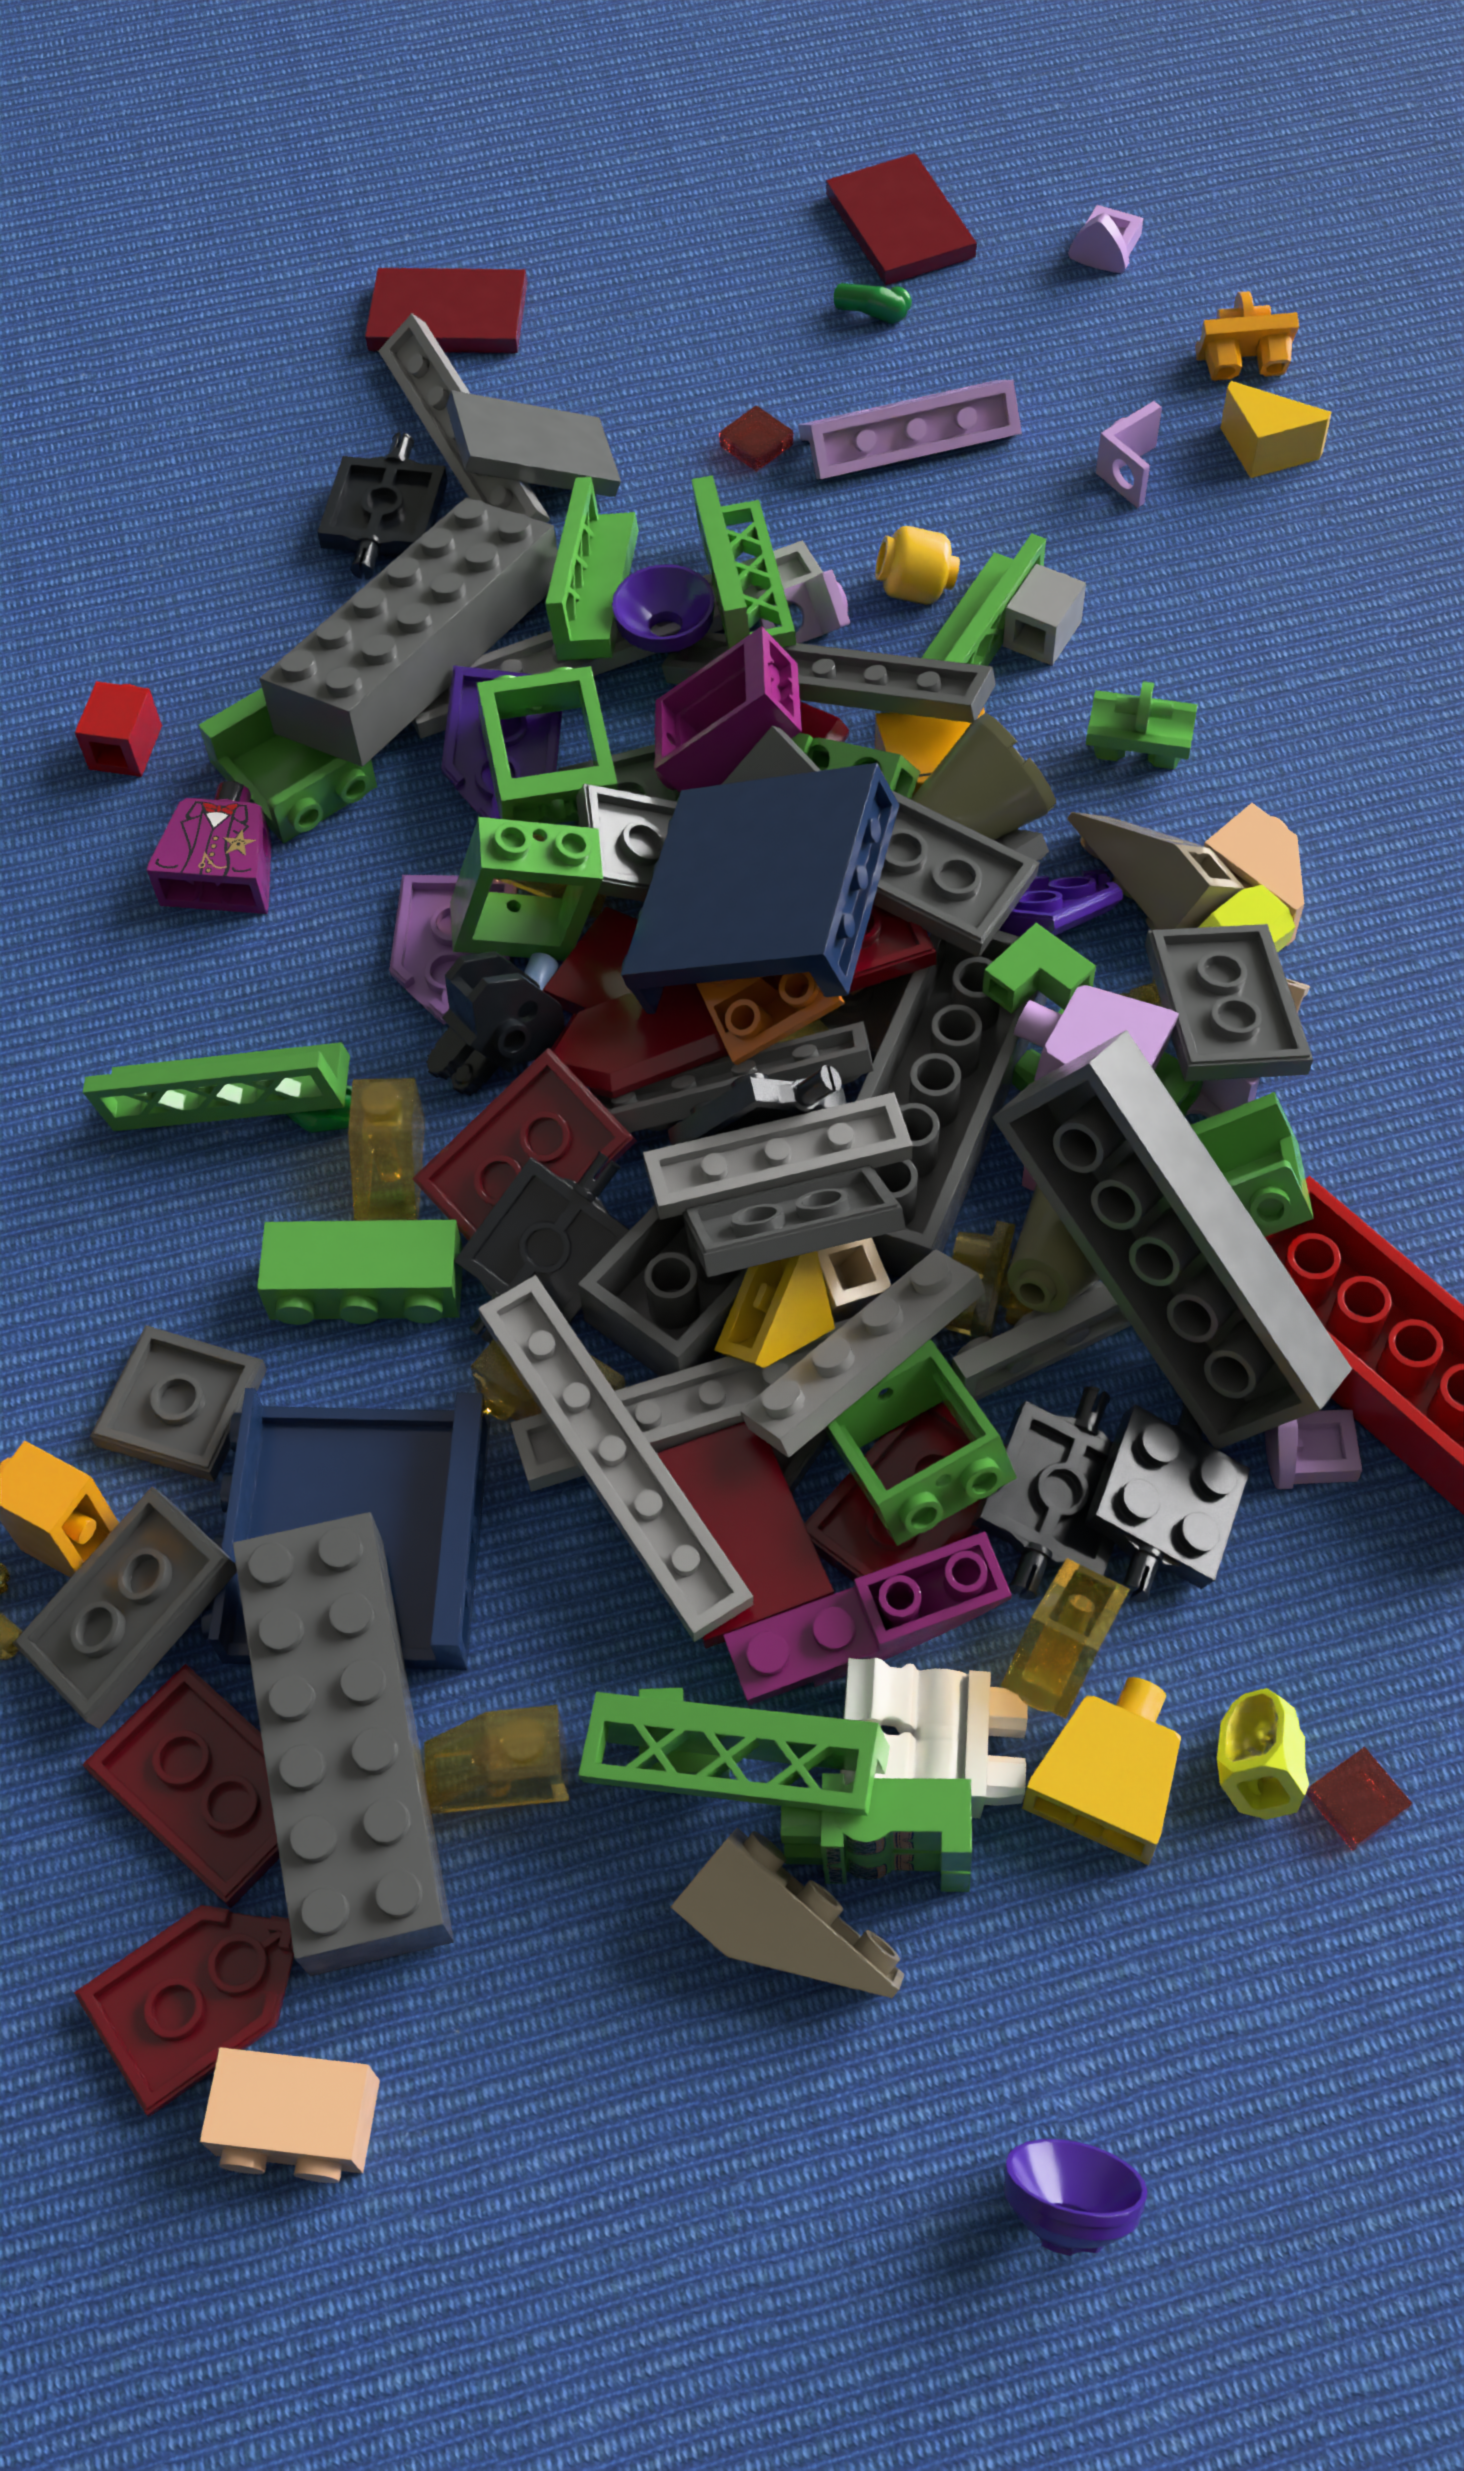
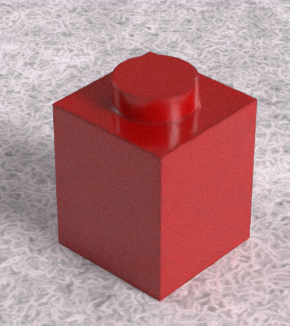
M96 681L74 733L89 770L142 777L161 731L162 724L150 688L137 687L132 684L120 685Z

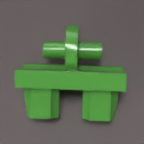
M1147 681L1142 682L1140 696L1095 690L1085 745L1094 746L1097 759L1118 761L1120 758L1125 757L1126 751L1148 754V761L1154 767L1174 769L1177 767L1180 759L1189 760L1198 704L1152 698L1154 682Z

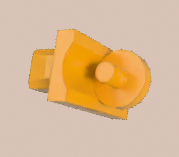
M1249 291L1238 292L1235 297L1234 308L1218 309L1217 319L1204 320L1201 339L1195 345L1197 361L1206 360L1213 381L1229 380L1239 376L1242 369L1241 357L1257 356L1259 374L1264 376L1283 375L1286 373L1291 362L1292 343L1299 329L1297 312L1271 314L1270 305L1254 306L1252 295Z

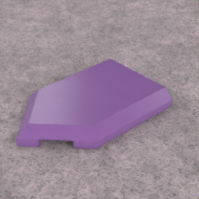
M402 875L389 968L390 975L439 1022L445 1025L446 1022L442 1017L448 1011L449 1003L444 975L459 956L475 954L453 952L450 901L459 876ZM494 878L489 892L517 894L519 881ZM503 956L510 961L511 956Z

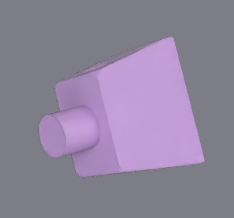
M1083 985L1077 987L1063 1014L1029 1000L1018 1019L1014 1035L1043 1048L1035 1081L1125 1030L1129 1032L1155 1071L1168 1046L1179 1013Z

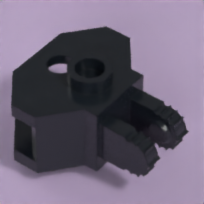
M496 951L459 956L444 975L449 1009L442 1019L449 1025V1028L437 1041L436 1047L431 1049V1053L427 1055L428 1073L436 1078L440 1077L445 1080L451 1077L453 1089L460 1094L464 1093L472 1096L473 1093L477 1094V1091L482 1089V1084L487 1083L499 1066L510 1072L517 1063L536 1060L544 1051L552 1048L565 1028L563 1006L553 997L542 991L539 983Z

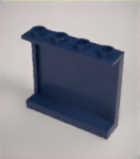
M878 763L681 790L673 817H671L668 823V833L659 860L653 868V878L644 905L638 914L637 926L628 954L622 962L621 977L647 1014L656 1013L665 986L805 972L811 973L825 997L846 996L849 994L899 809V803Z
M245 1388L242 1412H234L230 1422V1446L232 1451L236 1452L233 1473L226 1472L221 1483V1508L224 1513H227L224 1535H215L213 1542L235 1561L233 1542L371 1512L383 1540L405 1668L467 1670L491 1422L483 1393L456 1392L455 1410L263 1406L256 1389ZM236 1573L202 1612V1635L205 1640H209L222 1664L251 1665L239 1581Z

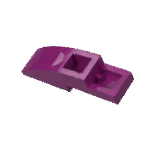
M984 1531L854 1579V1587L724 1634L723 1636L747 1704L750 1706L809 1683H813L814 1688L847 1676L849 1658H879L884 1661L990 1611L1010 1600L1012 1594L987 1534Z

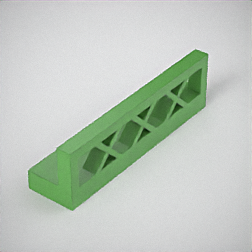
M713 475L691 479L697 524L728 649L753 633L749 629L760 618L780 625V627L765 630L781 647L797 645L793 621L760 501L755 500L721 507ZM752 522L741 534L726 529V526ZM743 552L758 557L750 566L735 561ZM751 585L767 590L759 599L743 594Z
M591 477L575 478L545 603L558 661L613 658L618 633L612 608L613 596L619 584L630 575L639 531L635 512L598 514Z
M1031 533L1014 559L994 552L921 658L988 666L1003 644L1007 605L1035 564L1044 566L1046 539Z
M342 1042L112 1067L111 1074L85 1077L83 1094L113 1131L344 1108L350 1055Z
M596 1692L578 1776L584 1783L868 1816L875 1774L886 1775L890 1746L877 1722ZM606 1742L649 1748L625 1767L602 1764ZM674 1750L717 1755L720 1757L696 1775L677 1773L666 1755ZM744 1758L791 1765L768 1783L748 1781L737 1766V1763ZM660 1761L666 1771L650 1770L649 1768ZM814 1767L856 1771L852 1793L821 1790L808 1771ZM730 1769L737 1780L718 1777ZM801 1777L808 1788L790 1785Z

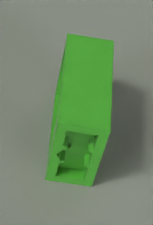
M591 666L575 669L560 667L547 673L519 677L504 675L491 681L477 682L479 719L500 819L547 824L577 821L579 817L576 795L583 784L617 790L618 783ZM581 708L594 766L512 779L500 719Z
M478 817L450 901L453 952L477 954L496 951L501 956L530 958L534 953H545L552 956L555 960L565 961L576 946L603 880L599 829ZM533 835H541L545 841H537ZM494 878L567 885L562 898L489 892Z
M931 1339L824 1428L832 1445L897 1546L919 1533L932 1529L940 1521L977 1500L992 1495L1000 1487L1017 1478L1000 1435ZM885 1388H888V1390L884 1394L878 1395L880 1391H882ZM943 1401L971 1443L886 1490L859 1448Z

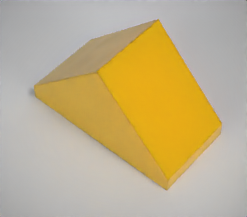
M1231 381L1227 387L1220 429L1249 477L1253 478L1319 460L1324 450L1332 412Z
M814 1251L748 1267L714 1350L723 1355L766 1368L834 1330V1321L818 1252Z

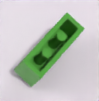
M457 1221L265 1222L257 1290L269 1320L302 1325L311 1322L313 1319H343L354 1324H368L376 1319L407 1318L416 1323H433L441 1318H460L463 1267L454 1261L463 1250Z

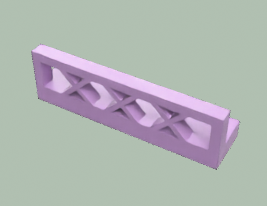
M994 380L798 424L800 439L810 442L816 479L828 478L1022 434L1013 380Z

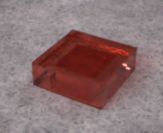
M756 405L719 432L720 446L757 472L793 445V430Z
M1366 1747L1360 1749L1310 1785L1306 1792V1795L1352 1851L1408 1812L1413 1804Z

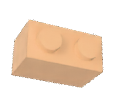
M219 2048L200 2142L215 2156H221L219 2167L248 2174H264L267 2162L296 2165L294 2176L315 2182L338 2183L340 2182L341 2171L364 2172L380 2080L367 2064Z

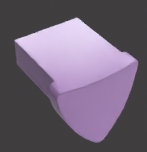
M1096 205L1088 221L1076 235L1068 252L1069 257L1090 267L1123 273L1129 264L1128 257L1141 236L1143 218Z
M1352 1410L1316 1411L1265 1431L1268 1465L1272 1480L1277 1489H1292L1293 1484L1357 1482L1361 1475L1362 1466Z

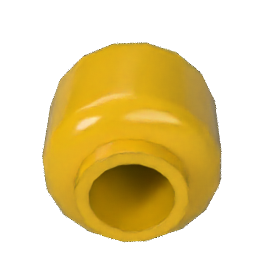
M902 526L895 531L892 537L885 536L883 538L877 556L875 578L882 581L885 592L892 598L930 605L939 599L944 589H953L957 580L960 561L959 557L951 556V543L946 535L916 527Z

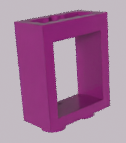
M762 626L655 701L654 769L660 781L669 790L674 791L676 789L681 793V790L721 785L772 726L780 727L790 738L802 732L798 664Z

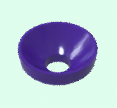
M661 564L640 569L626 577L614 593L612 608L617 629L621 636L630 644L656 654L677 653L698 642L709 631L713 623L715 600L713 589L708 581L699 573L679 565ZM666 621L675 622L682 627L678 633L666 637L657 636L650 631L654 625Z
M1039 2139L1027 2141L1016 2146L1008 2153L1005 2163V2180L1003 2185L1005 2197L1019 2219L1027 2226L1029 2231L1040 2238L1041 2246L1067 2256L1080 2252L1096 2254L1104 2246H1108L1132 2233L1140 2223L1148 2192L1145 2181L1132 2166L1112 2153L1076 2141Z

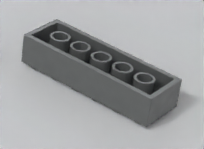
M466 497L259 678L274 733L363 767L451 685L453 665L463 667L473 665L547 596L558 553L554 525Z
M998 930L980 957H977L930 934L929 938L936 950V965L913 972L874 1059V1071L868 1073L856 1100L860 1101L894 1092L913 1145L912 1159L873 1168L901 1205L906 1228L905 1230L872 1237L886 1273L902 1277L935 1249L943 1252L996 1124L992 1117L1002 1109L1012 1085L1014 1067L1025 1054L1029 1041L1014 1035L1018 1019L1029 1000L1045 1006L1047 997L1037 990L1011 1014L982 992L984 969L1020 938L1019 936Z
M1127 1030L1029 1084L992 1117L1215 1449H1221L1321 1410L1352 1370L1351 1366Z
M371 1512L233 1542L295 1960L311 1977L454 1943L383 1540Z

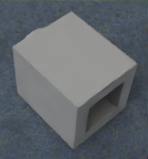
M1035 564L1006 607L1003 647L1053 666L1082 622L1086 582Z

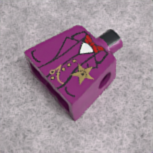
M224 781L218 785L214 800L186 798L179 802L147 867V873L160 906L267 914L270 892L271 835L262 807L256 803H250L251 792L246 786L234 781Z

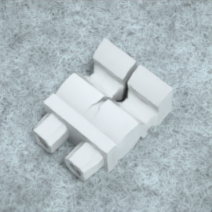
M849 1658L844 1719L877 1722L880 1726H894L900 1733V1735H887L884 1733L890 1746L886 1775L875 1774L874 1778L971 1779L972 1818H980L984 1805L1021 1804L1023 1801L1026 1787V1758L988 1755V1736L1024 1739L1027 1728L1028 1694L1006 1688L990 1687L991 1672L969 1670V1674L950 1669H927L921 1671L917 1670L913 1664H906L902 1668L888 1666L879 1658ZM840 1770V1773L845 1774V1786L854 1781L856 1771Z

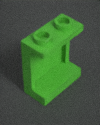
M262 688L198 725L211 764L227 781L241 783L250 790V803H256L262 807L267 826L283 844L302 832L313 829L320 821L348 804L359 801L366 793L377 787L371 760L361 767L275 734Z
M1275 1092L1190 1125L1264 1237L1314 1219L1299 1144Z

